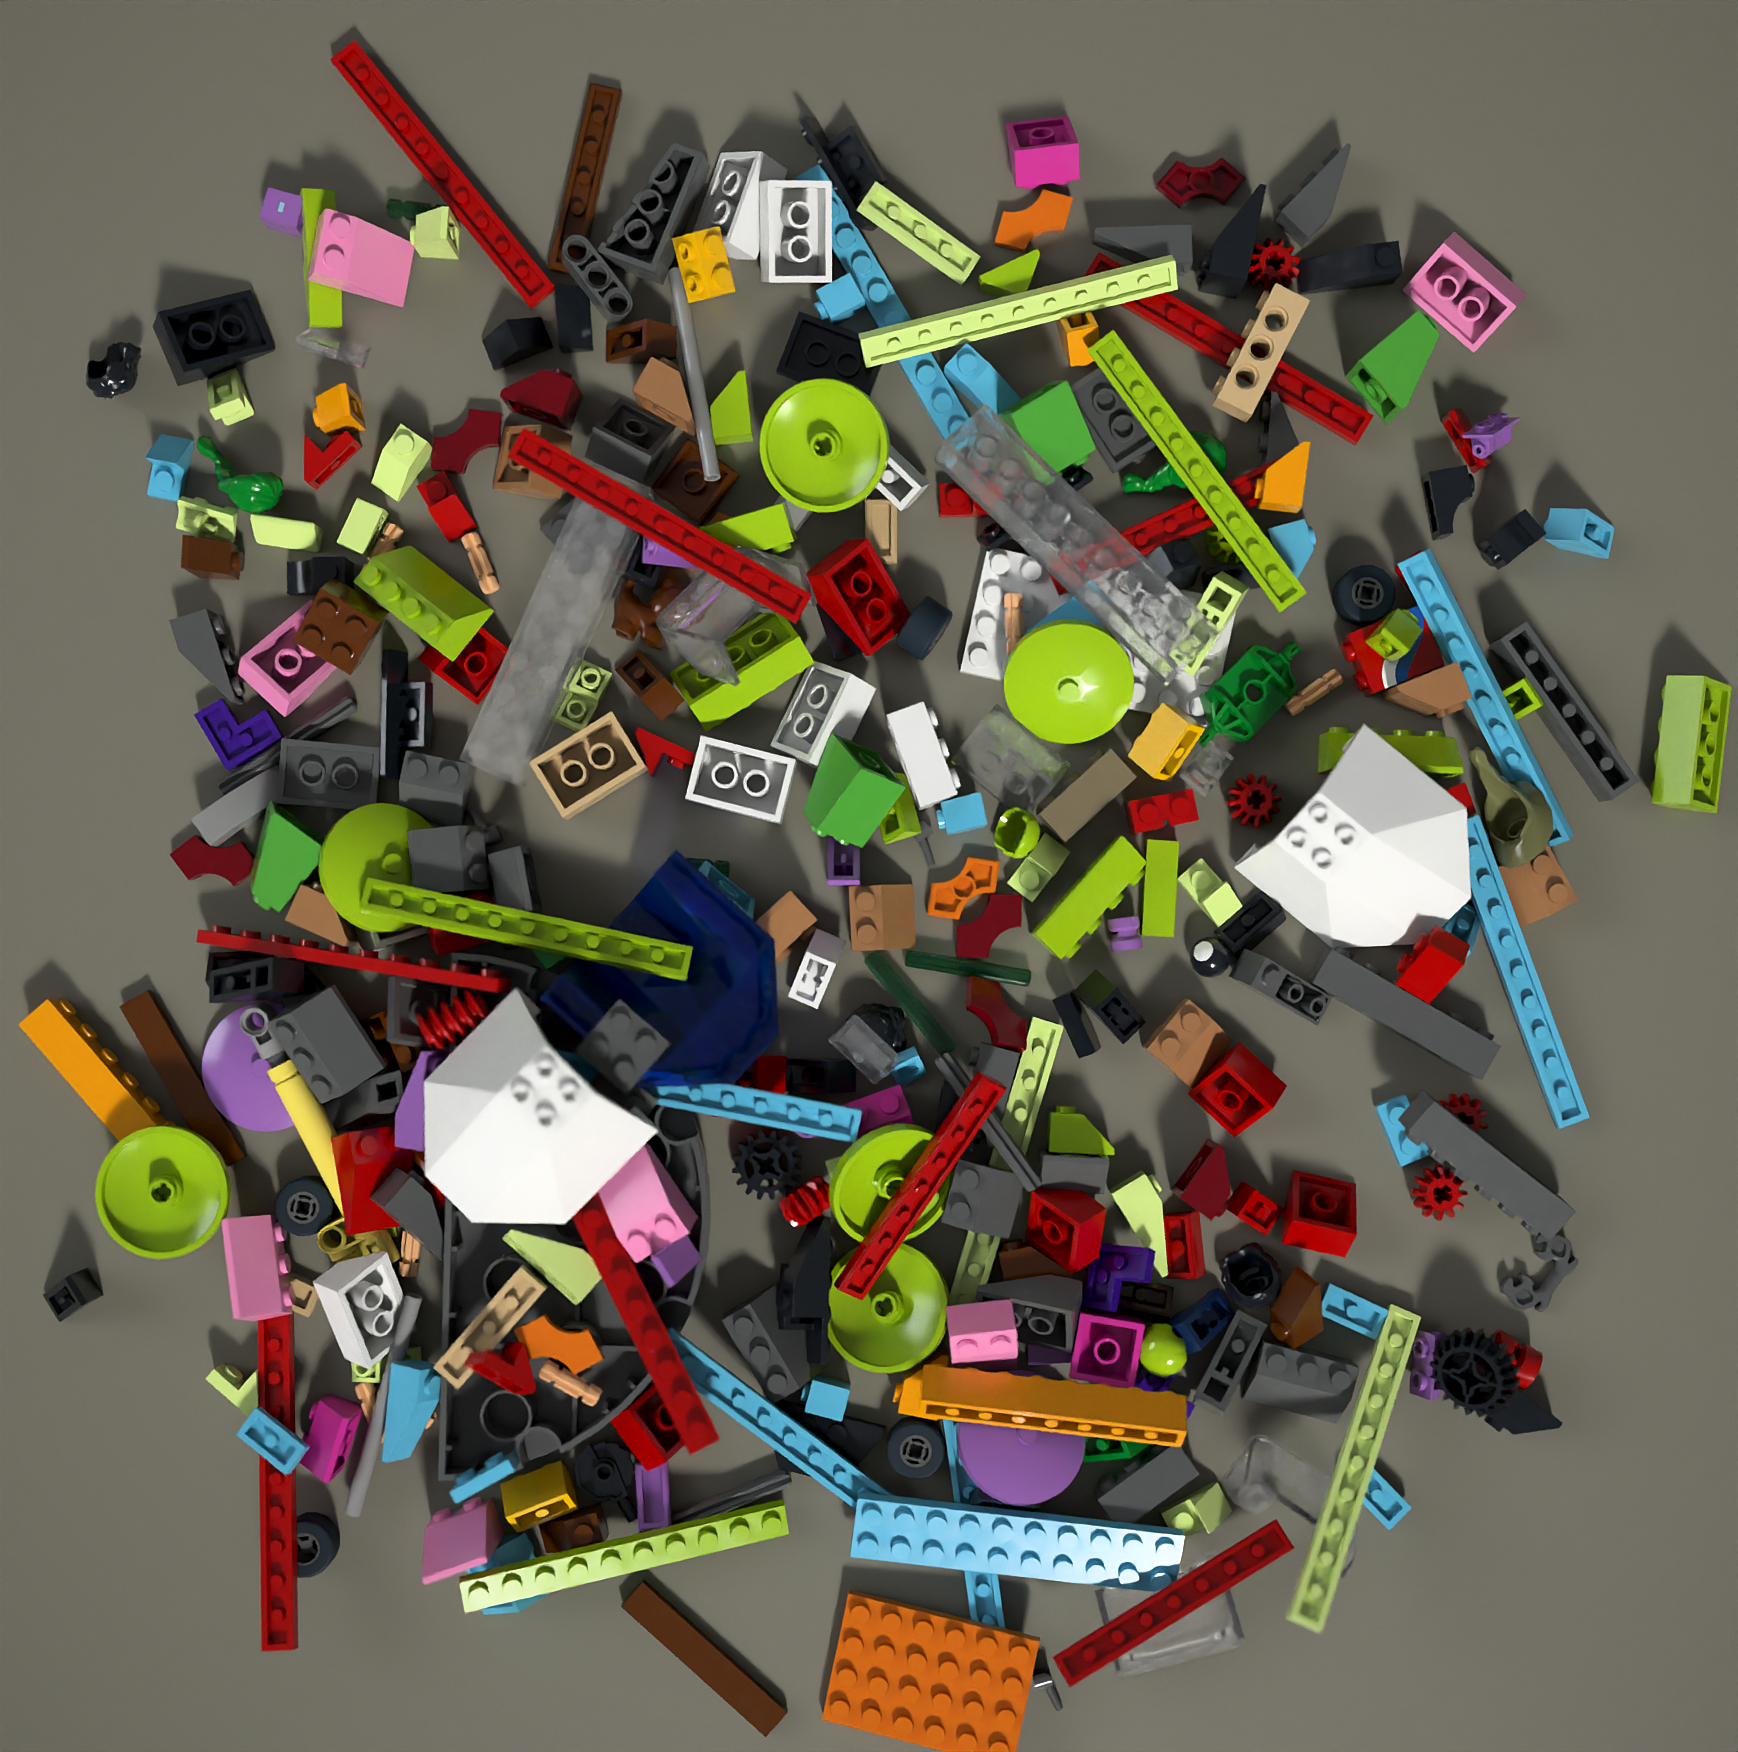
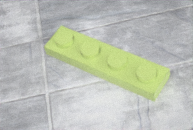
M875 181L857 208L859 213L961 286L981 257L877 181Z

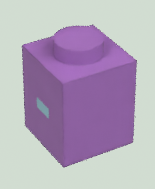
M268 187L259 218L269 229L302 238L303 218L300 196Z

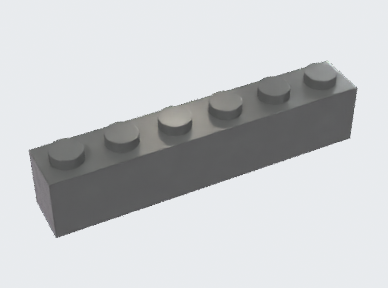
M1527 621L1513 627L1489 644L1514 681L1527 677L1544 703L1543 706L1535 710L1599 802L1613 800L1639 782Z
M1338 946L1335 950L1324 949L1306 982L1472 1078L1483 1079L1501 1047L1492 1041L1494 1035L1479 1027H1476L1475 1031L1464 1025L1466 1022L1465 1018L1452 1011H1448L1446 1015L1436 1009L1438 1006L1437 1002L1432 1000L1428 1004L1420 998L1418 999L1396 985V979H1392L1391 982L1380 977L1382 971L1365 962L1361 966L1352 961L1354 955Z
M1423 1090L1398 1118V1121L1406 1128L1403 1134L1417 1146L1421 1142L1429 1147L1427 1153L1440 1164L1447 1161L1453 1165L1450 1170L1465 1183L1469 1179L1475 1182L1476 1186L1474 1189L1488 1201L1492 1197L1500 1202L1497 1205L1498 1208L1512 1219L1516 1215L1523 1219L1520 1224L1535 1237L1541 1233L1548 1240H1551L1576 1212L1562 1197Z

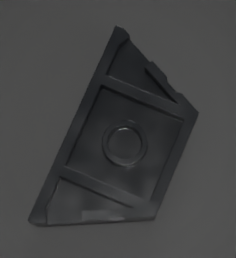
M783 1399L774 1404L856 1466L886 1431L885 1425L846 1415L843 1416L841 1422L804 1412L805 1405ZM774 1449L779 1469L810 1476Z

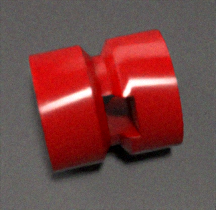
M1500 1329L1496 1330L1493 1333L1496 1334L1495 1342L1499 1345L1507 1343V1348L1504 1351L1507 1354H1515L1512 1364L1520 1366L1519 1373L1516 1375L1521 1379L1518 1387L1521 1389L1527 1388L1540 1371L1543 1361L1542 1353L1525 1343L1519 1344L1518 1339Z

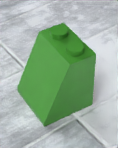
M1420 310L1361 358L1345 376L1386 425L1408 405L1440 336L1434 320L1428 315H1423Z
M1067 380L1051 381L997 414L1034 482L1045 481L1046 484L1052 483L1063 475L1061 470L1071 464L1074 468L1090 459L1089 453L1096 449Z
M832 733L825 746L803 813L811 822L810 828L818 835L823 837L830 835L843 845L848 846L851 843L863 848L903 793L906 786L876 751Z
M273 800L267 805L250 875L251 892L255 895L253 900L259 906L266 910L272 907L280 912L318 865L324 837Z

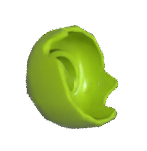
M1013 806L1005 810L995 828L994 845L1009 857L1016 859L1024 858L1038 844L1040 826L1037 818L1032 813L1019 807Z
M1153 1324L1146 1328L1143 1334L1139 1357L1141 1365L1149 1373L1165 1378L1180 1372L1187 1360L1184 1339L1178 1338L1173 1333L1172 1326L1168 1324Z

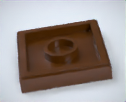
M688 438L650 490L702 527L740 475L718 459L721 477L715 481H706L704 479L699 445Z

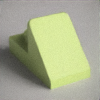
M236 368L206 380L209 410L215 421L222 419L225 425H231L254 415V409Z
M1045 832L1039 839L1036 847L1027 855L1006 884L1033 903L1049 880L1055 876L1071 851Z
M1199 858L1177 877L1178 883L1217 927H1220L1242 907L1227 882H1222L1202 858Z
M225 1363L220 1364L206 1377V1380L249 1417L255 1407H259L258 1369L245 1382L242 1379V1373L237 1368Z
M1215 1481L1160 1509V1512L1168 1528L1183 1529L1184 1538L1203 1528L1206 1529L1208 1534L1213 1532L1232 1512V1509L1218 1482Z

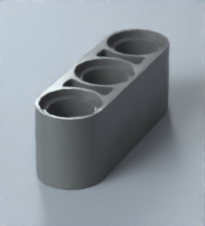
M581 235L568 237L564 241L561 251V261L564 267L608 322L621 323L625 321L633 305L630 293L589 240ZM578 247L584 252L585 257L575 260L569 256L568 249ZM592 273H598L603 276L605 284L595 286L590 283L588 276ZM612 299H618L623 302L625 310L614 312L610 309L608 302Z

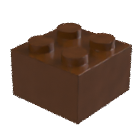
M332 577L320 588L293 642L351 675L364 660L390 611Z

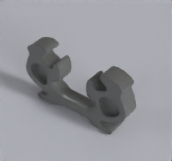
M1541 1233L1533 1237V1241L1537 1243L1543 1242L1542 1250H1534V1254L1546 1262L1554 1260L1553 1270L1542 1286L1532 1289L1534 1282L1521 1273L1517 1274L1519 1282L1514 1285L1513 1279L1509 1276H1505L1501 1281L1500 1292L1506 1295L1515 1307L1524 1310L1537 1304L1535 1310L1543 1312L1550 1304L1552 1294L1563 1278L1576 1268L1579 1260L1576 1257H1570L1571 1243L1567 1238L1557 1234L1551 1240H1548Z

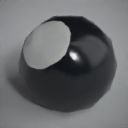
M1205 937L1193 946L1190 952V962L1193 969L1199 975L1206 978H1215L1222 975L1228 969L1231 962V953L1228 946L1222 940L1215 937Z

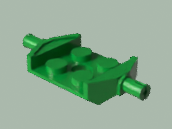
M1290 641L1277 654L1263 646L1255 644L1249 646L1246 649L1247 652L1208 691L1199 695L1208 722L1204 732L1198 739L1200 741L1198 744L1201 747H1205L1219 734L1239 743L1248 742L1297 692L1296 680L1289 668L1291 665L1289 661L1301 651L1299 646L1295 647L1297 643ZM1249 684L1255 685L1259 691L1256 701H1251L1246 695V688Z

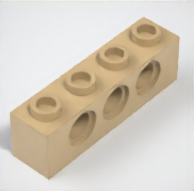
M1275 283L1270 292L1263 291L1255 306L1256 309L1260 310L1256 320L1249 319L1241 334V337L1246 339L1241 349L1234 348L1226 363L1227 366L1231 367L1227 377L1225 378L1220 375L1212 390V394L1216 395L1212 406L1245 423L1249 420L1310 302L1309 299ZM1269 317L1275 318L1279 322L1280 328H1269L1265 319ZM1251 347H1261L1265 352V357H1255L1251 352ZM1236 375H1246L1250 379L1251 385L1247 387L1241 386L1236 380Z

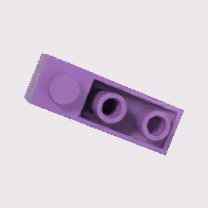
M449 1049L421 1051L395 1113V1147L425 1151L424 1081L449 1056Z

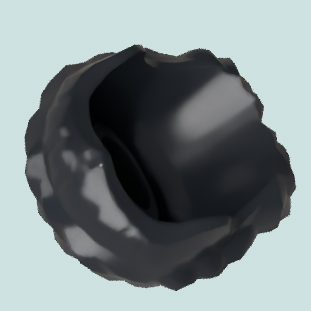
M130 342L113 343L107 348L106 356L102 361L91 360L88 362L86 385L93 391L96 397L112 399L114 396L129 392L134 387L138 376L136 363L141 358V347H136Z
M873 1002L871 1004H863L860 1008L853 1011L846 1019L844 1027V1040L850 1051L864 1061L888 1059L893 1054L904 1051L907 1045V1038L903 1031L905 1024L904 1010L899 1007H888L881 1003Z
M1258 1243L1245 1244L1238 1251L1228 1253L1219 1261V1269L1222 1272L1221 1281L1225 1286L1226 1293L1236 1304L1250 1309L1262 1308L1270 1304L1278 1296L1282 1286V1271L1273 1257L1264 1252L1263 1247Z

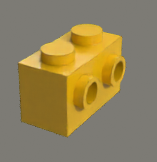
M719 226L672 238L688 303L736 291Z
M1162 702L1160 707L1151 715L1150 722L1143 733L1134 741L1133 748L1128 757L1153 778L1170 782L1205 728L1179 707Z
M561 1460L546 1464L542 1468L525 1475L515 1476L512 1480L500 1484L505 1518L517 1533L578 1509L572 1475Z

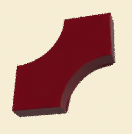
M1220 158L1214 164L1206 167H1191L1176 161L1156 184L1155 188L1178 208L1196 198H1209L1225 205L1244 183L1246 177L1224 158Z
M470 409L468 417L460 429L448 436L434 437L430 469L438 472L445 471L447 473L465 474L468 463L475 454L486 448L500 446L503 414L501 412Z
M194 835L169 854L188 880H195L206 874H216L227 879L233 886H238L250 877L255 859L254 855L242 841L229 847L218 848L209 846L198 835Z
M989 894L987 906L976 920L967 924L957 925L956 957L989 958L991 945L1002 932L1011 928L1021 927L1022 895Z
M973 975L966 979V1010L976 1014L985 1023L991 1036L992 1045L1019 1053L1027 1049V1019L1019 1017L1007 1006L1001 994L1000 983Z

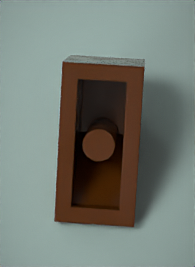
M646 318L607 330L606 362L615 364H647L651 357L659 361L661 358L675 359L677 326Z
M183 535L181 568L200 578L239 580L240 571L244 570L245 565L244 554L241 552L240 547L231 542Z
M639 649L615 669L660 721L673 713L685 701Z
M1022 1239L1003 1242V1247L997 1249L1004 1281L1044 1275L1070 1278L1069 1271L1029 1242L1022 1243Z
M1300 1267L1293 1269L1270 1308V1328L1272 1333L1278 1340L1284 1341L1292 1349L1299 1347L1324 1331L1320 1283Z
M601 1502L578 1508L575 1511L539 1524L546 1553H559L605 1542L609 1535Z

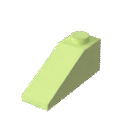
M1223 571L1214 576L1166 660L1188 674L1195 676L1250 587Z
M1140 1170L1108 1191L1142 1247L1151 1248L1156 1251L1154 1267L1163 1278L1168 1275L1163 1208L1162 1201L1158 1196L1162 1189L1152 1174L1147 1177Z
M510 1230L503 1238L508 1245L575 1305L580 1303L601 1279L589 1252L586 1253L583 1249L515 1230Z

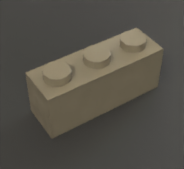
M1111 748L1106 753L1098 750L1086 761L1090 767L1083 774L1080 775L1075 771L1062 783L1066 789L1056 797L1052 792L1038 805L1042 811L1037 816L1062 843L1070 839L1137 777Z

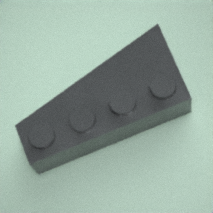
M675 142L672 143L650 174L649 182L641 192H637L631 201L633 204L622 219H618L612 228L613 232L605 243L602 242L596 250L607 265L658 284H664L676 254L672 238L684 234L710 170L703 152Z

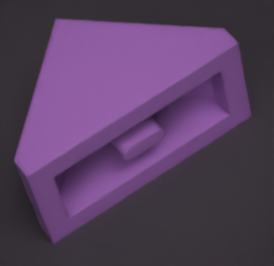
M828 836V886H860V847L851 843L848 846L843 845L833 836Z
M687 1235L651 1254L652 1262L669 1288L675 1285L702 1260Z

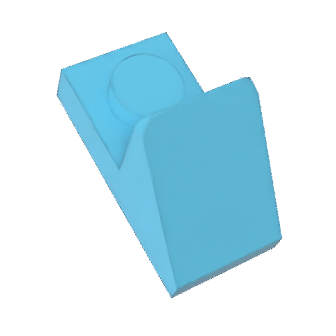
M165 434L159 436L145 458L153 463L147 490L149 497L178 502V499L184 496L194 446L193 440Z

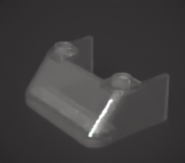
M731 547L812 594L807 605L814 607L818 603L802 563L752 548ZM703 571L657 616L656 624L661 635L700 674L737 686L740 680L723 643L756 610L770 614L775 612Z

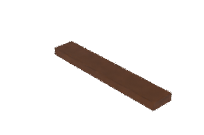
M590 83L549 259V271L571 275L561 261L564 241L572 235H581L587 240L590 238L622 100V89ZM578 247L568 249L569 256L575 260L585 257L584 252Z
M147 990L119 1006L190 1130L203 1136L217 1149L227 1168L247 1156L225 1117L210 1100L202 1077L152 991Z
M643 1579L623 1601L621 1607L765 1737L788 1713V1708L647 1581Z

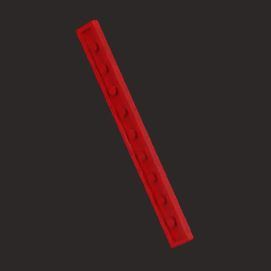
M355 40L332 57L330 61L530 309L532 310L555 291L552 282Z
M1098 252L1084 276L1124 266ZM1168 292L1118 304L1229 371L1231 367L1227 366L1226 363L1235 347L1241 349L1246 340ZM1258 346L1251 347V352L1255 357H1265V352L1262 348ZM1282 360L1279 361L1264 390L1269 395L1271 392H1277L1282 403L1354 446L1358 443L1374 416ZM1238 374V375H1237V376H1239L1240 378H1242V379L1246 380L1247 382L1251 383V382H1250V379H1249L1246 375H1244V374Z
M526 428L522 429L508 454L509 459L794 624L797 623L812 596L807 591Z
M212 925L211 931L198 929L197 943L493 992L510 993L511 979L500 978L501 971L481 969L480 974L469 973L470 966L450 964V969L439 968V961L420 959L419 964L409 963V956L389 954V959L378 958L379 951L359 949L358 955L349 953V947L330 944L328 950L319 948L320 942L300 939L299 945L289 943L290 937L270 934V940L260 938L261 932L241 929L240 935L231 934L232 927Z
M596 1192L571 1218L689 1455H692L720 1440V1437L626 1249L616 1236L605 1207Z
M293 1311V1314L258 1321L259 1407H262L295 1434ZM259 1454L261 1652L290 1651L298 1648L296 1467L291 1474L285 1475Z

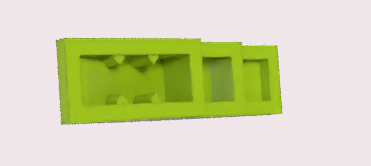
M302 188L300 192L303 218L301 232L305 260L303 263L309 327L342 328V290L307 280L319 216L325 208L337 211L335 190Z

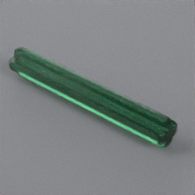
M876 950L867 956L864 964L936 1051L943 1055L948 1051L952 1052L957 1047L956 1043L883 955Z
M907 950L905 956V965L912 968L965 977L973 975L995 982L1025 987L1029 986L1031 981V971L1028 969L915 950Z

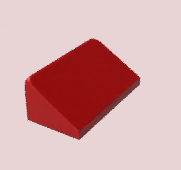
M1461 408L1451 410L1441 419V423L1471 472L1476 473L1493 462L1490 455L1482 459L1474 456L1471 438H1462V435L1473 427Z
M1184 1211L1163 1214L1168 1268L1167 1279H1197L1205 1275L1199 1212Z

